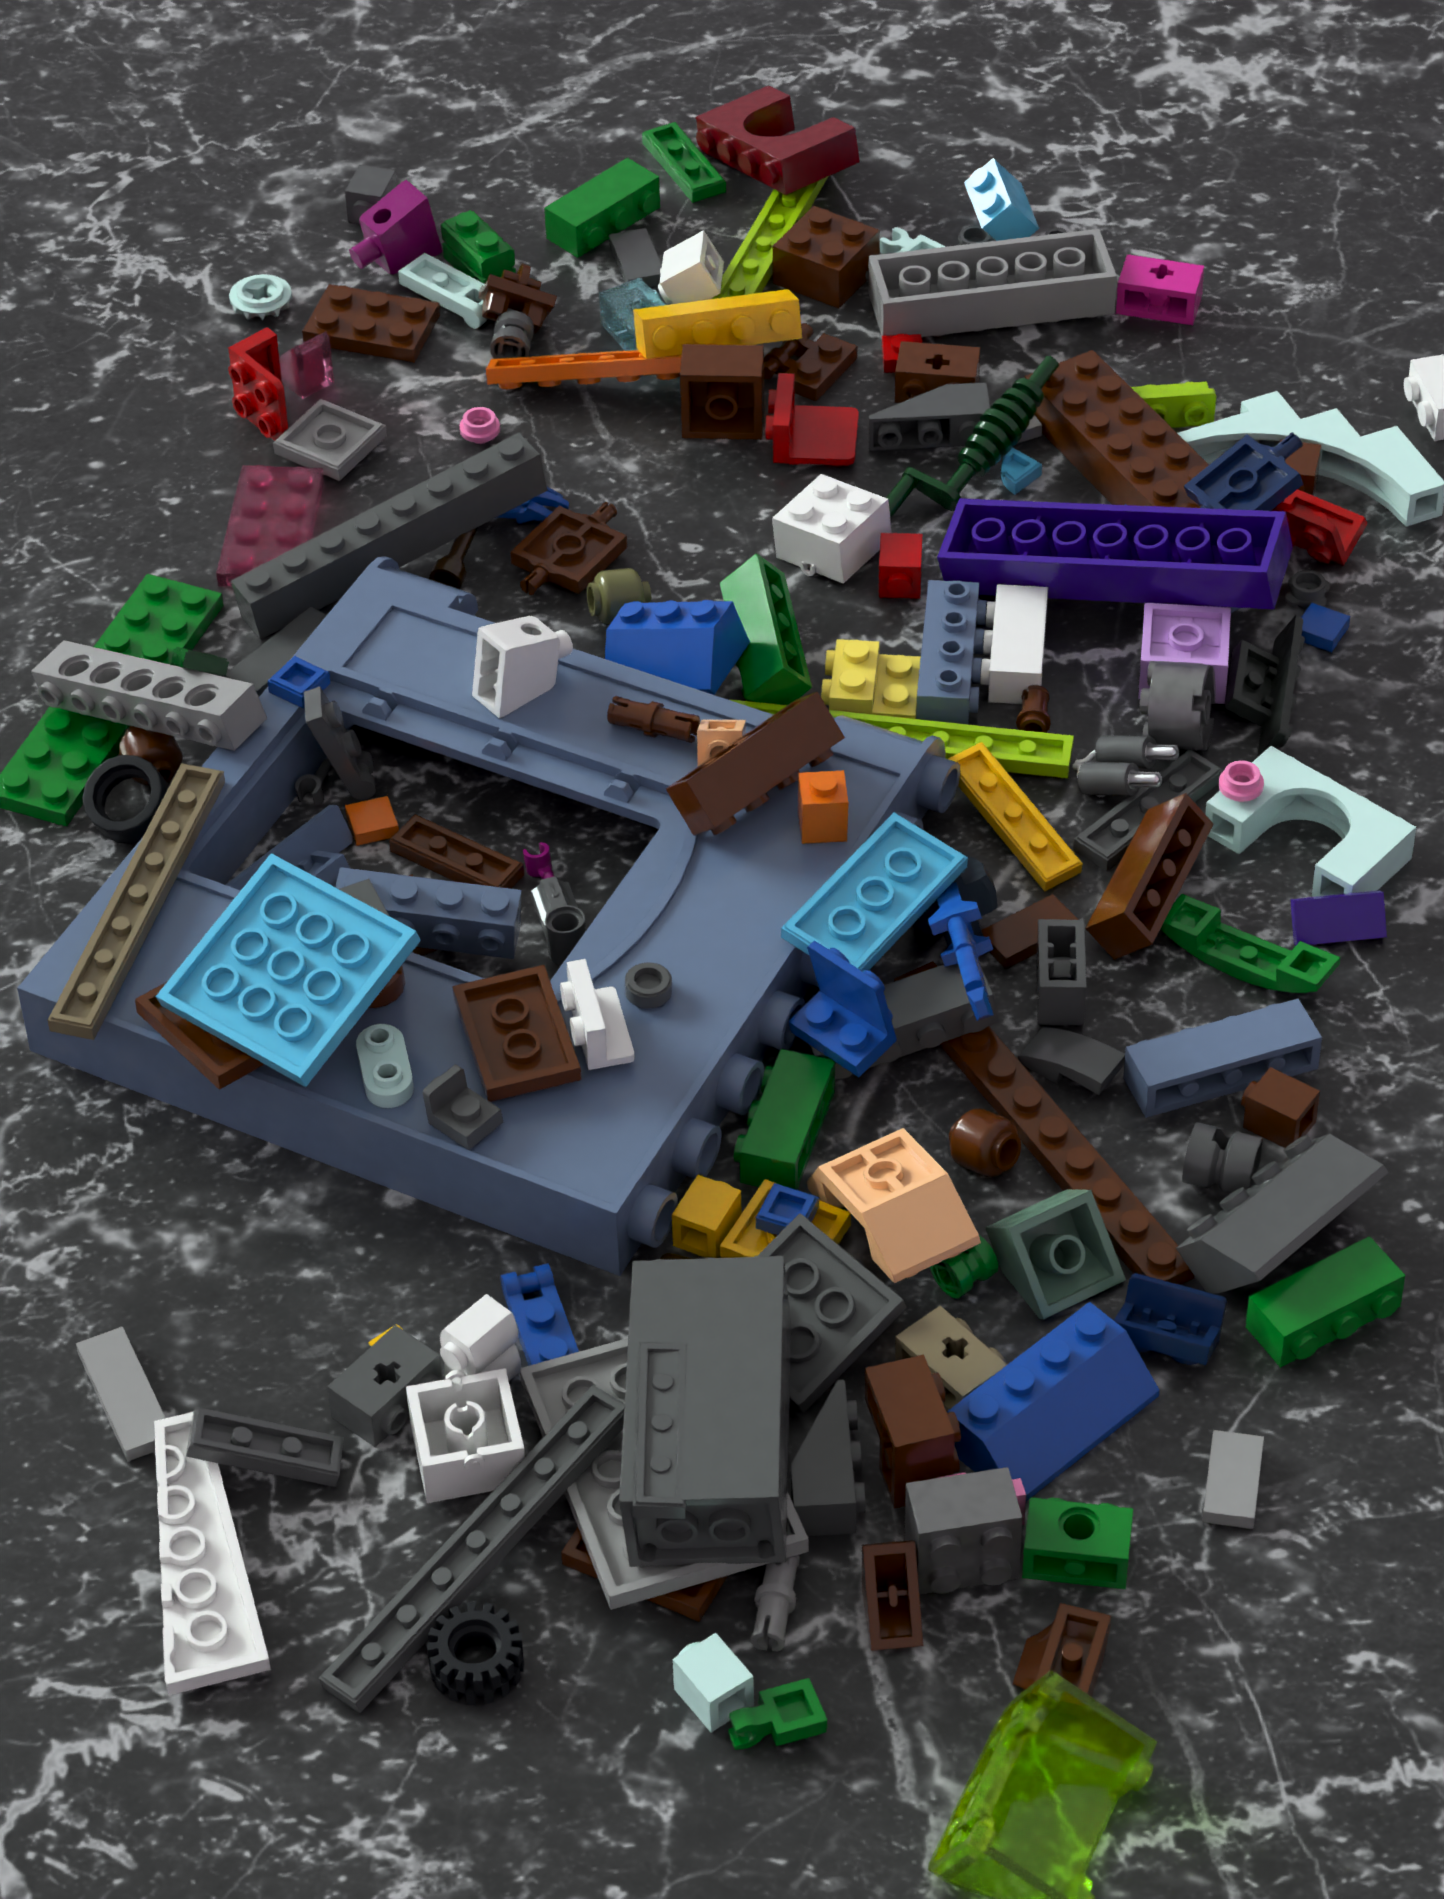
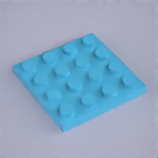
M271 853L156 995V998L162 1007L306 1087L421 940L416 930Z

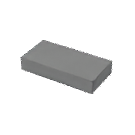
M1213 1430L1202 1522L1254 1529L1264 1436Z

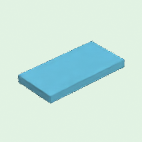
M893 812L781 928V938L808 955L807 947L813 941H817L827 949L836 948L845 955L850 964L859 970H870L967 868L968 857Z

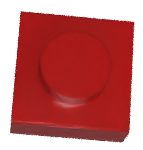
M921 334L882 335L884 373H895L901 341L922 343Z

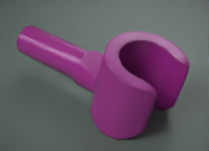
M539 843V855H531L526 849H523L525 869L529 876L541 877L542 879L555 877L552 871L550 849L546 843Z

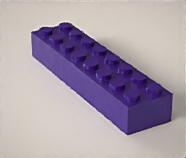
M959 498L937 559L943 581L979 582V595L996 596L997 584L1048 587V598L1274 609L1293 546L1285 511Z

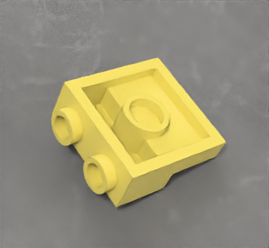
M837 639L835 650H827L825 675L832 676V679H823L821 698L825 705H829V710L916 719L921 657L879 654V641Z

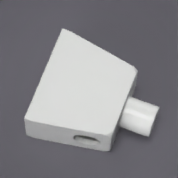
M525 616L478 628L472 696L498 718H502L549 691L556 683L558 659L570 655L573 651L570 636L564 630L552 631L533 616Z

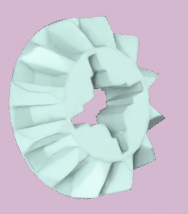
M259 274L243 278L234 284L230 290L229 299L236 314H244L247 319L259 316L263 320L268 315L278 317L280 310L289 309L292 292L290 285L284 279L274 275Z

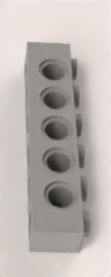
M65 640L31 671L38 686V694L47 706L233 751L267 719L253 683Z

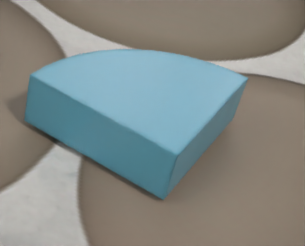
M1013 447L1003 456L1001 479L1004 486L1014 495L1042 475L1041 463Z

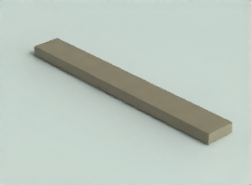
M181 763L47 1020L49 1031L91 1040L95 1039L225 784L224 771Z

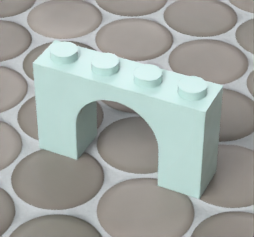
M1272 746L1252 762L1259 768L1260 774L1264 779V788L1260 796L1250 801L1239 802L1227 798L1219 791L1206 802L1205 815L1214 823L1208 837L1238 854L1243 852L1267 829L1280 822L1310 820L1334 830L1342 838V841L1315 864L1312 897L1377 891L1412 859L1416 826Z

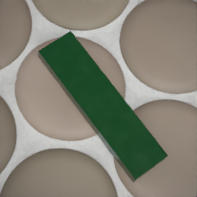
M176 647L173 650L171 663L180 667L226 677L229 661L220 656Z

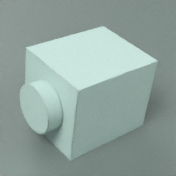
M717 1633L702 1642H693L687 1645L673 1659L674 1690L710 1732L731 1721L729 1713L740 1708L754 1706L753 1675Z

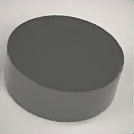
M645 962L633 966L626 973L625 995L633 1005L641 1008H656L665 1004L670 999L672 994V976L664 966Z

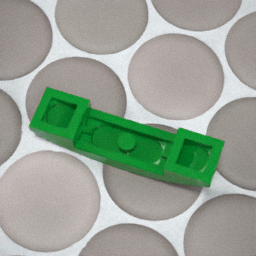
M1181 894L1175 900L1160 929L1180 947L1209 966L1236 979L1266 989L1291 993L1317 992L1340 965L1339 956L1302 941L1291 951L1221 923V909Z

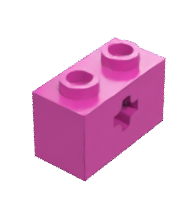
M1127 254L1117 285L1116 314L1193 325L1202 298L1204 266Z

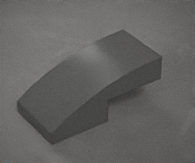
M1042 1027L1019 1054L1018 1060L1025 1067L1055 1084L1063 1076H1066L1100 1095L1123 1067L1125 1054L1082 1034L1057 1028Z

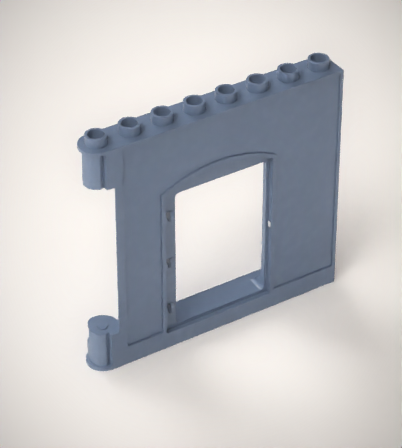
M386 556L377 557L367 566L293 655V657L296 656L329 672L330 684L323 692L329 702H337L347 731L355 724L659 829L550 980L581 1067L582 1080L492 1101V1104L501 1109L504 1123L470 1150H467L431 1126L428 1122L422 1092L433 1079L441 1076L453 1065H458L464 1069L467 1087L487 1100L454 1001L452 988L455 985L485 978L413 952L402 964L405 977L403 993L397 1000L387 1006L368 1008L306 1087L269 1066L263 1065L219 1090L137 1013L135 999L167 982L241 891L225 884L297 796L295 783L298 778L307 774L314 775L323 760L327 759L326 754L306 724L305 708L303 709L269 693L268 687L259 696L267 719L235 751L217 747L201 766L224 771L225 784L95 1039L91 1040L49 1031L47 1020L141 840L18 986L17 990L30 1051L620 1276L642 1243L657 1248L668 1236L672 1227V1213L678 1206V1197L675 1192L686 1176L695 1179L697 1175L706 1177L710 1172L721 1144L722 1133L719 1126L729 1111L740 1115H745L749 1112L752 1101L757 1099L764 1076L762 1060L770 1048L789 1050L797 1038L796 1035L791 1033L788 1021L805 1005L803 998L811 986H819L810 956L782 939L781 928L893 812L922 830V818L928 809L944 813L950 806L959 784L960 764L945 758V742L939 737L932 735L924 741H920L840 715L834 718L845 738L831 747L834 755L814 767H810L808 763L799 771L803 773L844 770L849 802L846 842L802 844L798 819V780L781 790L777 786L766 792L770 799L750 812H746L743 808L734 814L737 822L725 831L713 835L711 830L693 835L666 788L698 767L697 736L693 735L695 736V741L688 743L677 738L662 735L654 738L644 735V731L635 728L610 724L607 719L609 704L613 703V697L619 696L646 704L652 701L663 703V708L698 715L700 722L701 720H746V733L773 716V714L573 649L570 655L558 659L556 683L552 689L508 715L498 718L472 696L478 628L495 624L475 616V613L478 611L476 597L472 593L399 569L398 563L392 558ZM586 959L594 989L614 987L616 989L634 1049L633 1062L588 1070L582 1046H575L570 1027V1018L573 1017L572 1011L564 1010L561 997L560 983L568 982L567 962ZM645 962L657 963L664 966L672 976V994L665 1004L656 1008H641L633 1005L625 995V975L630 968L637 964ZM376 1024L392 1025L401 1031L411 1067L414 1086L413 1094L406 1103L394 1108H381L368 1100L356 1047L357 1037L364 1029Z

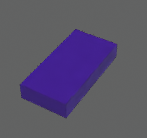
M1380 890L1290 899L1294 945H1297L1300 941L1309 945L1387 937L1384 892Z

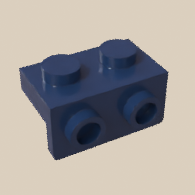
M1134 1273L1129 1279L1125 1303L1114 1321L1127 1331L1139 1352L1151 1350L1170 1355L1173 1360L1181 1364L1195 1365L1199 1363L1207 1365L1220 1340L1227 1299L1223 1296Z

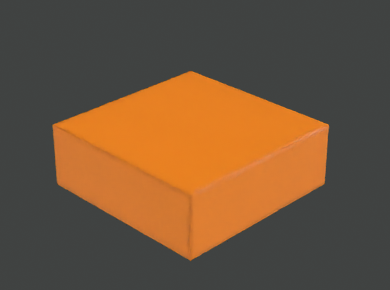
M388 796L345 805L346 817L356 846L390 839L399 831Z

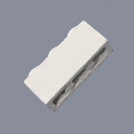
M997 584L996 601H987L986 627H993V630H985L983 655L991 656V658L982 659L981 684L989 685L988 702L1022 704L1021 696L1024 689L1028 691V686L1042 685L1048 587Z

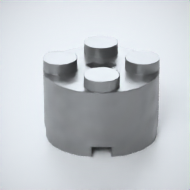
M1150 661L1147 674L1148 686L1150 688H1142L1140 694V714L1148 715V722H1145L1143 728V736H1152L1157 745H1177L1179 750H1207L1211 741L1214 718H1210L1211 704H1215L1216 698L1213 666L1203 663Z

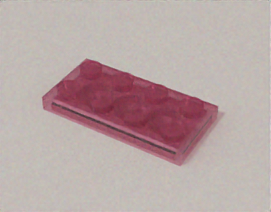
M242 465L216 572L218 586H232L231 580L312 539L324 484L323 468Z

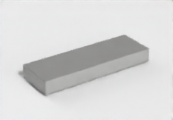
M123 1326L76 1343L78 1355L127 1462L155 1452L154 1421L165 1419L166 1417Z

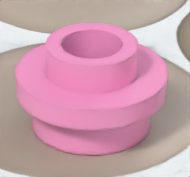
M485 407L469 409L465 412L460 422L461 436L473 443H487L497 437L500 432L498 418L492 410Z
M1234 761L1228 764L1219 777L1221 793L1234 801L1244 802L1256 799L1261 795L1264 788V779L1260 774L1259 768L1248 761Z

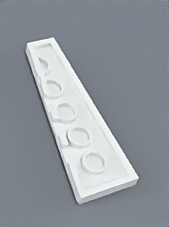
M193 1412L154 1421L160 1531L159 1552L162 1579L164 1673L168 1696L271 1670L218 1463L186 1457Z

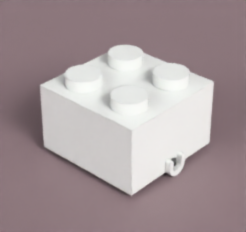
M820 474L772 518L776 558L799 566L807 576L811 577L817 573L843 584L880 550L881 533H891L889 500L887 498Z
M506 1368L466 1376L463 1371L454 1370L449 1372L444 1380L406 1386L410 1425L427 1503L494 1491L525 1458L523 1441ZM456 1377L461 1378V1381L457 1384L451 1381Z

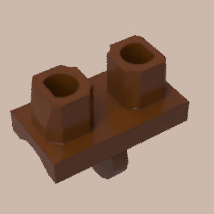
M521 264L517 273L504 269L502 277L490 274L485 285L480 287L478 298L483 300V318L496 322L498 316L507 312V309L510 308L530 317L534 323V334H536L544 319L554 308L557 296L540 291L541 281L529 278L531 267Z

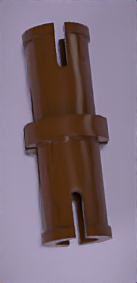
M619 696L613 697V703L609 704L607 719L610 724L635 728L644 731V735L654 738L662 735L677 738L688 743L695 741V736L693 735L697 736L700 724L698 715L663 708V703L652 701L646 704Z

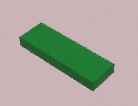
M676 122L642 132L643 145L692 203L726 192L725 179Z

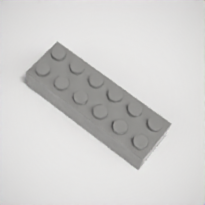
M1100 229L869 256L868 294L881 336L902 333L921 334V337L943 336L952 333L978 332L985 329L1018 327L1026 324L1058 322L1084 317L1094 318L1101 315L1115 314L1117 275Z

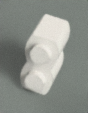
M488 1294L484 1295L441 1331L440 1343L442 1348L440 1349V1354L445 1362V1378L449 1372L454 1370L463 1371L466 1376L506 1368L508 1380L510 1381L520 1372L521 1359L515 1345L518 1339V1327L511 1311ZM456 1377L451 1381L457 1384L461 1381V1378Z

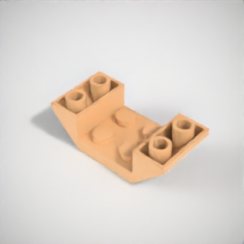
M904 1128L819 1166L807 1181L808 1190L813 1195L818 1196L820 1201L838 1208L845 1207L865 1228L872 1260L893 1283L913 1277L920 1271L948 1258L958 1256L963 1251L981 1243L979 1234L948 1173Z

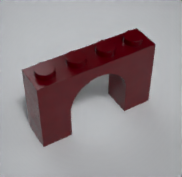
M770 85L696 116L698 129L696 140L702 152L784 195L860 162L855 127L835 117L797 133L782 136L795 130L790 95Z

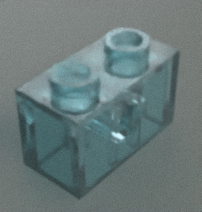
M641 278L599 292L601 325L625 351L638 350L636 346L633 309L666 305L661 300L659 293L656 290H652Z

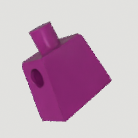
M408 180L401 182L361 215L359 222L364 240L349 249L352 260L360 269L375 261L388 274L393 275L397 274L399 270L423 253L434 257L443 252L428 198Z

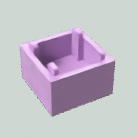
M1145 603L1138 699H1140L1142 688H1150L1147 681L1150 661L1188 662L1213 666L1216 684L1215 704H1225L1231 608Z

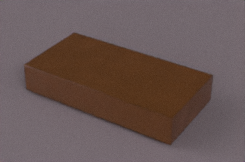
M1052 894L982 929L984 937H990L994 950L989 951V953L1007 969L1037 953L1038 919H1079Z

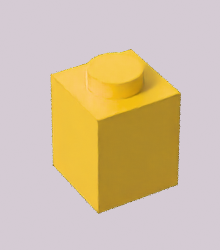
M697 1175L672 1213L673 1246L704 1258H719L721 1243L742 1213L741 1190L723 1181H715Z

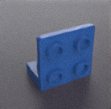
M813 941L807 949L820 991L788 1021L791 1033L857 1077H860L897 1041L892 1024L893 1015L887 1006L884 995L885 986L873 972L869 970L861 971L850 964L845 955L836 948L827 949L817 941Z

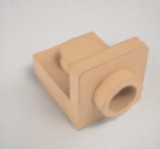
M701 720L697 730L698 766L745 735L746 720Z

